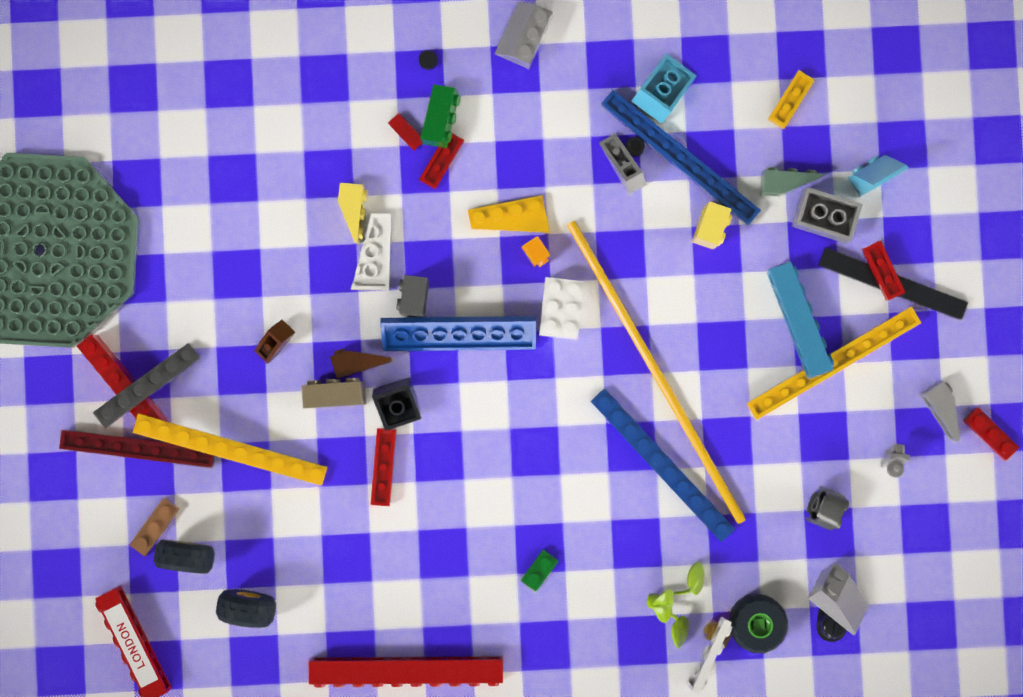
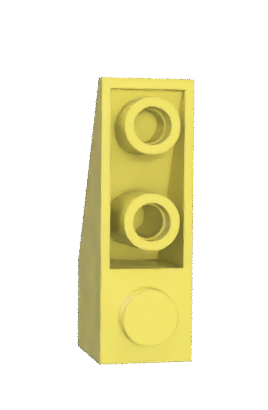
M340 183L338 203L354 242L359 244L360 239L363 240L364 228H361L362 220L365 221L366 209H363V202L367 201L368 191L361 184Z

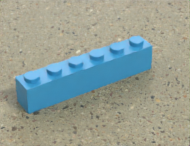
M788 262L769 269L767 276L807 379L832 371V366H834L833 359L830 355H827L825 350L827 348L826 341L823 337H820L818 332L820 330L819 323L816 319H813L811 314L813 309L811 303L806 301L804 296L806 291L803 284L799 283L797 278L799 273L796 266Z

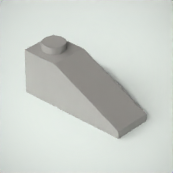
M616 133L599 142L603 152L629 194L646 186L643 172Z
M937 381L919 393V395L951 442L960 441L955 397L952 394L953 389L947 382Z

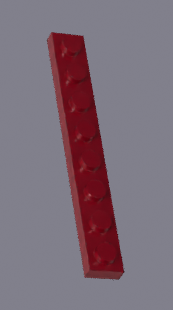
M61 430L59 449L208 468H213L215 458L214 455L167 442L71 430Z

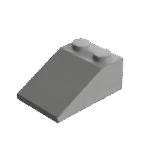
M833 563L821 572L808 597L811 602L852 635L856 634L869 607L851 576L836 563Z

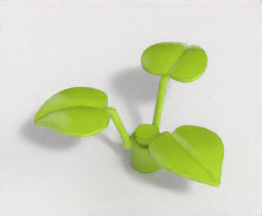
M699 560L689 569L687 575V585L689 588L687 590L673 592L670 589H666L661 594L650 593L647 597V607L654 610L660 622L666 623L670 617L675 619L671 633L673 642L678 649H680L687 638L689 621L684 615L678 617L672 613L674 596L691 592L693 595L700 593L704 585L705 574Z

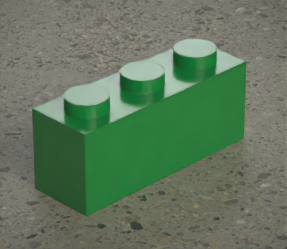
M433 84L420 137L425 145L447 148L448 143L451 142L452 124L454 125L456 122L455 111L461 100V96L456 88Z

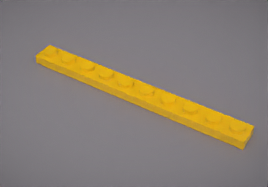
M912 306L908 307L830 353L829 355L834 362L832 371L807 379L803 369L747 402L746 405L755 420H758L921 324V321Z
M140 413L137 415L132 432L321 486L328 468L327 466Z

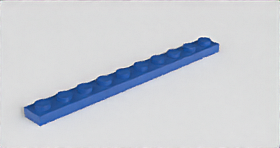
M612 90L601 103L605 110L720 204L731 208V213L747 226L761 211L615 90Z
M605 388L590 401L720 542L724 541L735 530Z

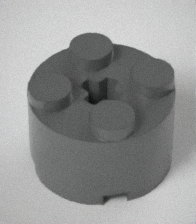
M819 486L818 489L821 490L818 493L814 492L809 500L806 510L809 513V518L806 517V520L827 530L839 529L842 524L841 518L843 513L849 507V501L846 500L845 495L827 487Z

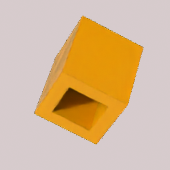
M538 236L521 247L534 267L537 265L542 267L549 262L547 258L550 257V253Z

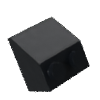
M410 377L373 389L372 398L385 431L422 419L417 396Z

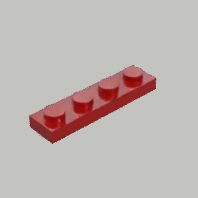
M377 428L370 505L390 507L397 429L385 431L384 428Z

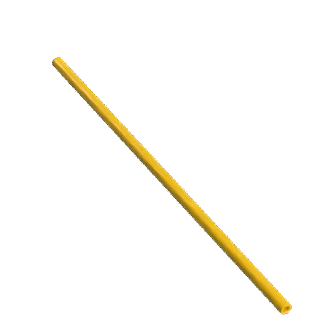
M575 220L567 224L569 231L737 524L744 522L746 519L585 237Z

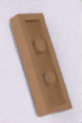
M163 498L129 546L143 556H147L180 508L168 499Z

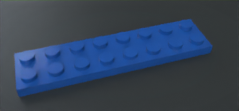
M536 316L381 318L380 320L383 351L536 350Z

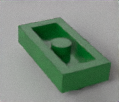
M543 549L520 581L536 592L556 566L558 560Z

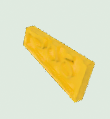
M543 195L468 210L472 230L550 233Z

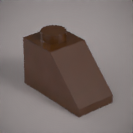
M281 319L267 330L254 352L268 364L289 343L296 332Z

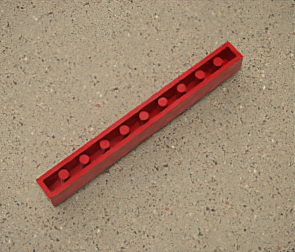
M503 656L311 657L308 661L309 685H314L316 688H322L325 685H333V687L340 688L345 687V684H352V687H364V684H372V687H383V684H391L392 687H402L403 684H410L411 687H421L422 684H430L431 687H439L441 684L458 687L461 684H468V686L476 687L480 686L481 683H488V686H499V683H503Z

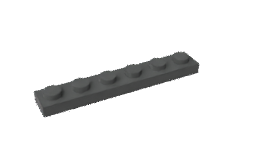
M187 343L96 409L93 415L106 429L200 360L201 357Z

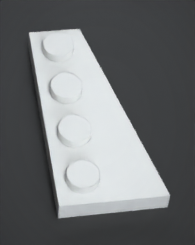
M371 213L351 290L390 291L391 214Z
M720 618L710 637L711 646L707 645L702 653V663L696 664L693 670V680L689 679L686 683L690 690L696 694H700L701 690H705L708 683L706 678L709 672L712 673L715 668L716 662L714 661L717 654L720 655L724 648L722 643L725 636L728 637L731 633L732 626L730 625L732 622L728 619Z

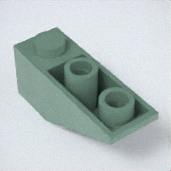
M768 167L761 174L760 195L779 197L820 179L823 174L817 173V170L798 172V169L788 168L786 171H779L777 167Z

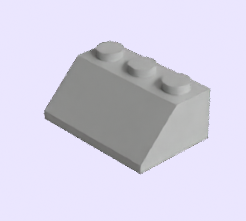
M517 2L495 51V55L530 69L552 20L553 12L536 4Z

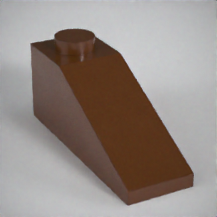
M345 348L334 351V355L330 356L337 379L393 362L391 357L345 351Z

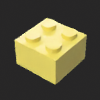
M709 201L703 207L692 243L712 250L723 244L726 237L724 229L729 226L733 216L730 214L731 208Z

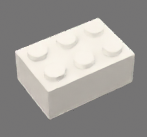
M545 277L539 336L578 339L584 281Z

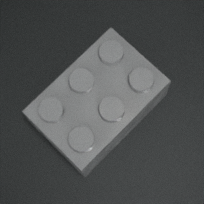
M807 187L802 190L791 227L848 243L852 241L863 204Z

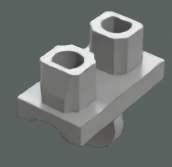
M893 444L891 449L885 451L886 458L881 461V468L887 466L888 475L892 478H899L904 473V465L910 461V455L905 454V445Z

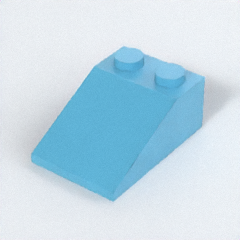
M666 53L631 102L662 124L696 78V75Z
M877 155L868 161V166L863 168L860 165L852 170L853 175L849 176L848 179L859 197L905 171L908 169V166L887 155L881 158Z

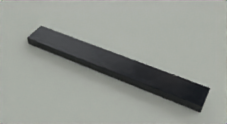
M824 248L817 266L881 290L868 263L829 248ZM897 275L906 292L897 297L957 320H962L968 302Z

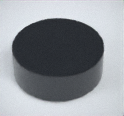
M425 50L419 55V64L424 70H433L437 66V55L433 51Z
M632 137L626 142L625 148L632 157H637L643 153L645 144L641 138Z

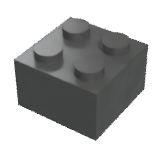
M404 275V278L400 279L399 291L402 294L401 299H397L396 310L399 311L400 315L425 317L429 289L428 278Z

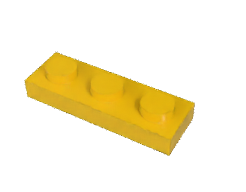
M798 70L767 120L784 130L815 80Z

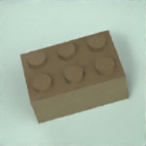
M346 378V382L340 383V379L326 380V384H321V380L307 381V385H302L303 409L366 405L365 383L360 381L359 378Z

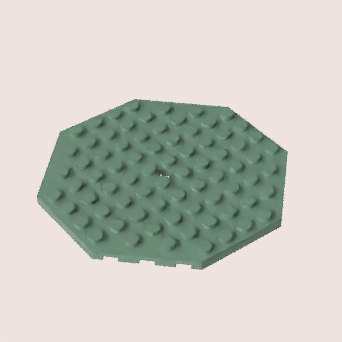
M6 153L0 160V344L74 348L134 295L139 217L85 157ZM39 245H43L46 251L39 256L36 253V248Z

